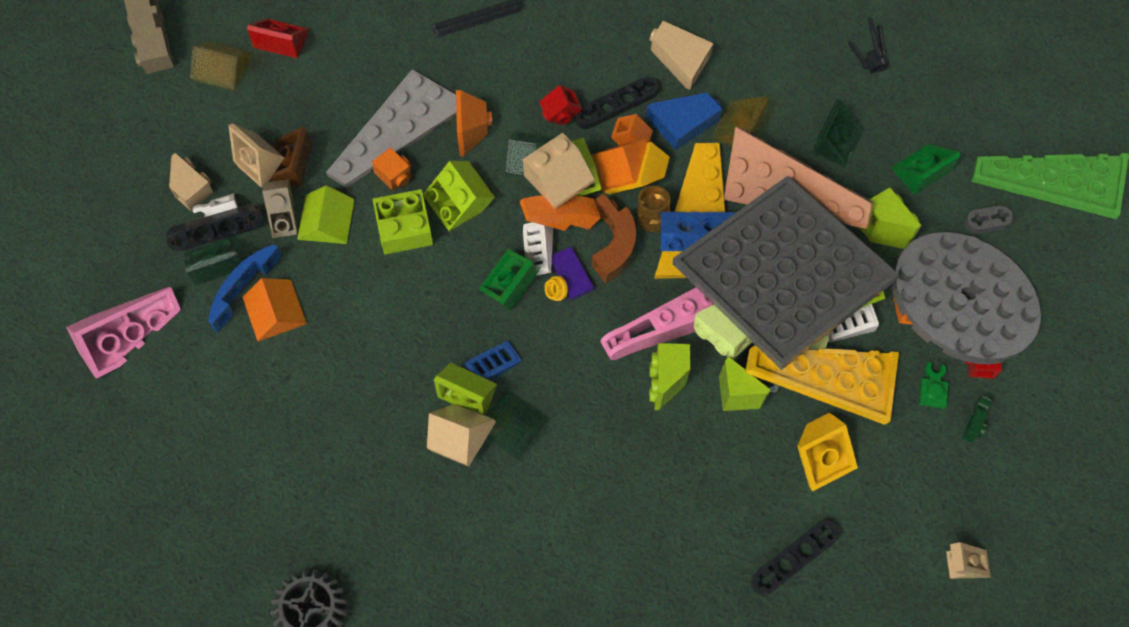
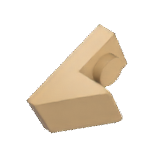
M961 542L950 544L951 551H946L950 579L991 577L987 550Z

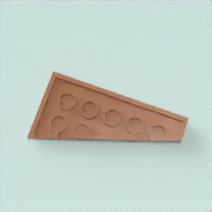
M735 127L724 200L748 205L788 176L840 223L866 229L870 227L874 202L849 188L843 187L833 181V179L813 170L812 167L782 150L765 143L759 137L749 134L743 128Z

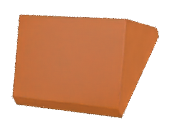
M646 139L608 148L591 155L596 166L601 191L637 183L648 142Z
M261 278L243 296L257 341L307 324L291 280Z

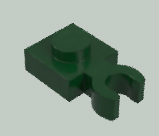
M982 394L980 399H977L962 439L972 443L977 437L982 438L988 426V423L984 421L992 398Z

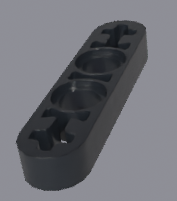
M643 77L581 106L582 110L575 115V122L582 129H590L656 97L658 82L652 77ZM644 85L648 88L652 87V90L650 92L647 89L643 90ZM631 95L633 101L629 103L623 102L621 96ZM604 104H609L613 107V110L611 112H603L600 107ZM582 115L590 116V120L582 119Z
M249 204L175 225L167 230V245L172 250L182 251L257 229L263 223L262 210L257 205ZM249 214H253V216L255 217V219H254V220H250V218L248 217V215H249ZM237 217H240L242 221L241 224L238 223ZM224 220H231L234 222V225L230 228H223L220 226V223ZM199 227H207L210 230L206 235H198L196 233ZM188 231H191L192 238L189 237ZM179 235V237L182 238V240L177 241V239L174 238V236Z
M828 520L819 522L760 568L751 580L753 591L758 595L767 596L783 585L836 542L839 537L837 525ZM821 528L824 530L830 529L832 531L830 534L831 540L825 537L817 544L815 539L822 533ZM799 544H809L813 550L812 556H802L798 551ZM779 560H788L792 565V571L790 573L779 571L777 567ZM772 571L778 578L781 579V581L778 582L777 578L774 577L768 583V586L770 587L769 589H767L765 586H763L762 588L758 586V583L760 581L758 577L761 576L764 579L768 577L772 573Z

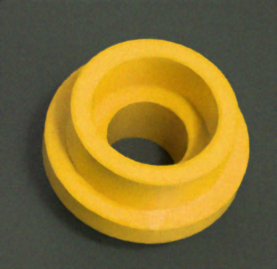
M561 276L551 277L545 283L547 297L554 301L565 299L568 291L566 281Z

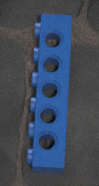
M661 212V251H684L736 212Z

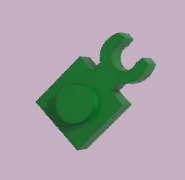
M928 362L924 370L928 379L922 378L920 380L918 405L945 409L947 407L948 382L941 381V378L946 373V366L942 364L939 368V373H935L931 369L932 362Z

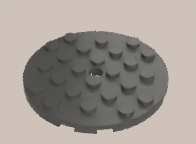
M952 232L924 235L906 246L894 265L893 270L899 276L892 284V291L900 313L902 315L906 314L913 324L912 329L927 343L932 341L943 348V353L953 358L976 364L1002 363L1006 359L1020 355L1033 342L1038 333L1041 311L1036 291L1019 266L1007 255L994 246L979 240L977 237ZM965 291L964 293L967 294L970 297V299L973 300L967 299V297L964 294H962V292Z

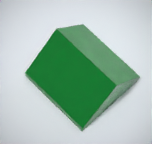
M927 144L893 165L891 169L910 191L916 195L952 172L961 155L959 151Z
M507 249L479 290L510 311L535 278L539 269L529 259Z

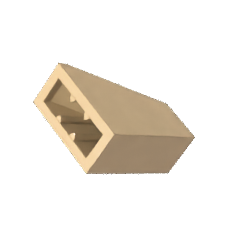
M662 21L659 28H654L649 39L652 42L651 51L686 89L691 90L711 56L713 43Z

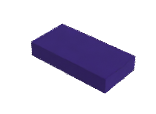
M571 247L552 255L551 265L557 276H561L566 281L568 286L567 294L571 301L594 290L592 283Z

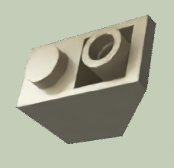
M290 180L264 183L262 192L272 238L297 235Z

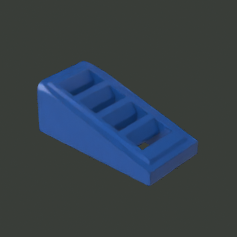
M506 341L464 363V368L493 381L521 363L522 360L510 343ZM506 350L512 360L507 361L501 352ZM495 355L503 363L499 366L493 358ZM489 361L494 369L490 371L484 362ZM481 366L485 374L481 375L476 367Z

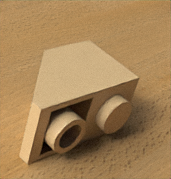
M174 153L171 156L169 187L175 198L192 212L194 206L201 204L214 193L210 186L212 182L203 172L200 174L194 170L195 166L186 157L182 159Z

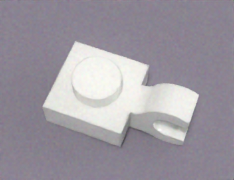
M233 193L211 200L208 204H198L193 207V213L201 211L205 214L204 217L237 208L235 195Z

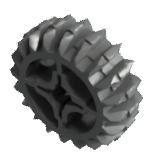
M305 569L302 571V578H299L296 573H292L293 582L289 583L284 579L282 583L286 588L284 590L275 589V593L280 598L271 600V604L278 607L270 611L272 617H278L272 623L274 627H293L288 620L287 609L299 613L300 627H311L316 617L326 615V619L316 627H332L333 624L342 627L343 623L337 619V616L343 617L347 614L344 609L339 608L347 604L345 598H339L345 592L343 588L336 589L339 582L336 579L329 581L330 575L325 572L320 577V572L315 569L310 577L309 572ZM309 586L302 597L298 599L291 598L298 590ZM318 587L328 592L330 606H325L324 603L318 602ZM311 601V603L317 608L309 609L308 613H306V611L303 608H300L303 606H308L309 602Z

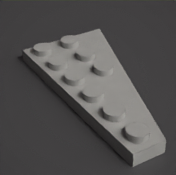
M412 69L327 170V176L346 188L370 173L373 169L372 161L390 147L396 153L401 150L403 151L431 133L439 125L451 120L456 115V95Z

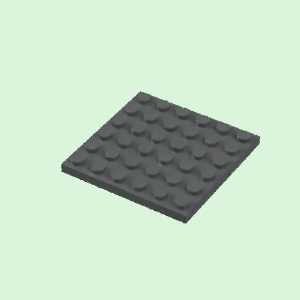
M788 176L673 258L672 263L780 370L788 366L888 288L899 276L895 270Z

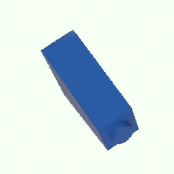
M708 93L651 103L647 106L646 118L670 145L677 150L720 121L722 108L716 99H713Z

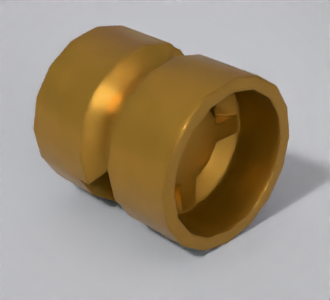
M649 186L641 190L638 195V223L641 228L648 232H658L661 225V212H670V195L662 187Z

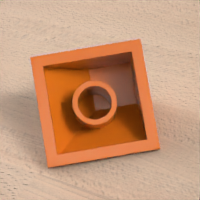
M456 90L460 156H466L488 135V126H492V111L487 112L485 101L462 90Z

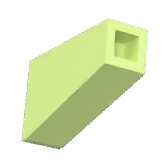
M715 305L701 310L695 315L694 329L697 335L711 342L715 349L723 356H729L734 360L752 343Z

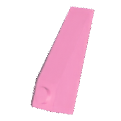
M167 287L91 315L66 328L94 377L98 378L121 367L127 361L124 356L134 347L140 349L145 344L142 341L144 337L152 330L159 331L181 309L172 288Z

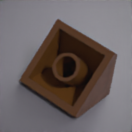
M300 127L275 139L273 148L284 159L269 182L289 179L291 186L301 187L312 146L306 128Z

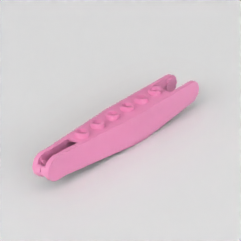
M694 288L636 320L609 332L600 342L610 360H617L633 352L658 345V343H664L694 333L695 315L714 304L701 291ZM651 326L655 328L654 331L637 336L635 338H630L631 336Z

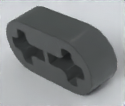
M1005 206L976 209L967 215L965 227L974 234L1003 230L1012 222L1013 213ZM999 214L1001 217H1005V220L1002 222L1001 219L994 218ZM974 217H976L977 221H982L980 226L976 222H972Z

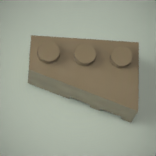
M124 0L128 14V24L133 33L130 34L134 48L137 49V53H134L138 67L142 66L146 74L173 68L174 65L163 13L158 1Z

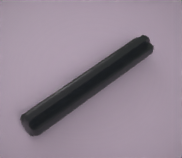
M519 0L503 2L433 24V31L436 37H441L521 11V4Z

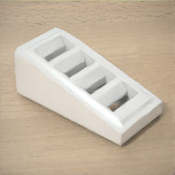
M533 222L524 224L525 258L533 262L534 265L535 262L543 261V264L535 265L539 269L537 275L551 273L553 228Z
M872 304L862 307L844 321L847 330L844 331L841 323L836 327L838 333L834 334L832 330L826 336H829L827 343L876 331L879 322ZM863 314H864L865 320H866V322H867L866 324L864 323V320H863V318H862V315H863ZM851 317L855 318L857 327H854Z

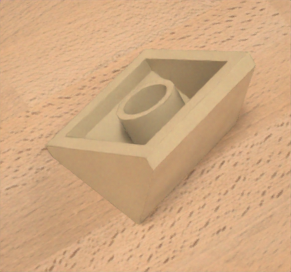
M232 123L229 125L233 161L244 173L263 188L264 183L269 182L284 157L256 132Z
M455 404L430 412L427 449L470 466L496 421Z

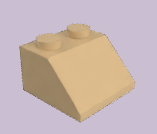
M561 133L523 159L524 176L554 209L595 182L579 149L564 133Z

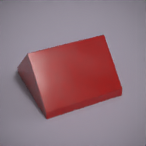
M268 18L247 26V31L254 48L298 58L310 29Z

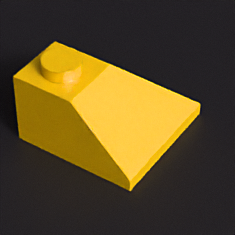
M648 142L637 183L605 190L604 193L613 194L664 178L669 156L652 142Z
M827 413L806 425L797 447L809 487L812 491L858 468L846 424L831 413Z

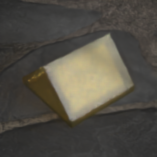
M205 41L194 45L190 80L235 91L251 56V51L212 41Z
M763 96L730 101L712 139L732 147L735 127H741L754 136L764 117L769 100L768 97Z

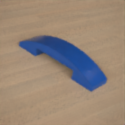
M273 244L249 256L223 282L214 298L209 313L208 322L214 331L218 333L233 316L234 312L230 307V303L258 270L267 275L282 258L280 250L276 245Z

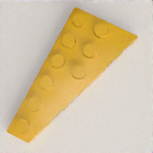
M695 143L675 212H725L719 143ZM662 251L654 279L686 278L672 264L673 258L682 251Z
M753 346L749 349L745 373L885 425L891 420L899 352H857L856 350L820 348L819 350H807L784 369L780 370L757 346Z

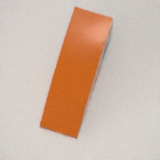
M575 195L556 209L543 196L523 198L520 201L526 221L563 231L570 225L589 230L601 218L594 199Z

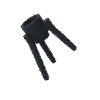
M869 17L868 23L874 49L867 53L866 60L852 41H848V45L862 63L863 69H869L871 73H876L887 69L888 61L885 54L882 27L880 25L877 26L876 34L873 19Z

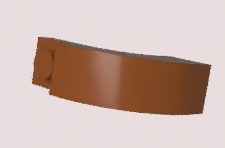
M603 194L596 198V206L601 217L611 228L614 238L607 247L592 256L591 266L607 284L618 277L629 265L634 253L636 227L629 209L625 207L619 211L617 204Z

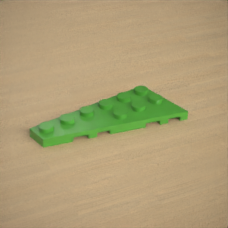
M1121 153L1119 156L1098 154L1097 156L1085 157L1083 154L1045 155L1044 158H1032V155L1022 156V158H1008L1007 156L977 157L971 182L1117 219L1121 212L1129 153Z

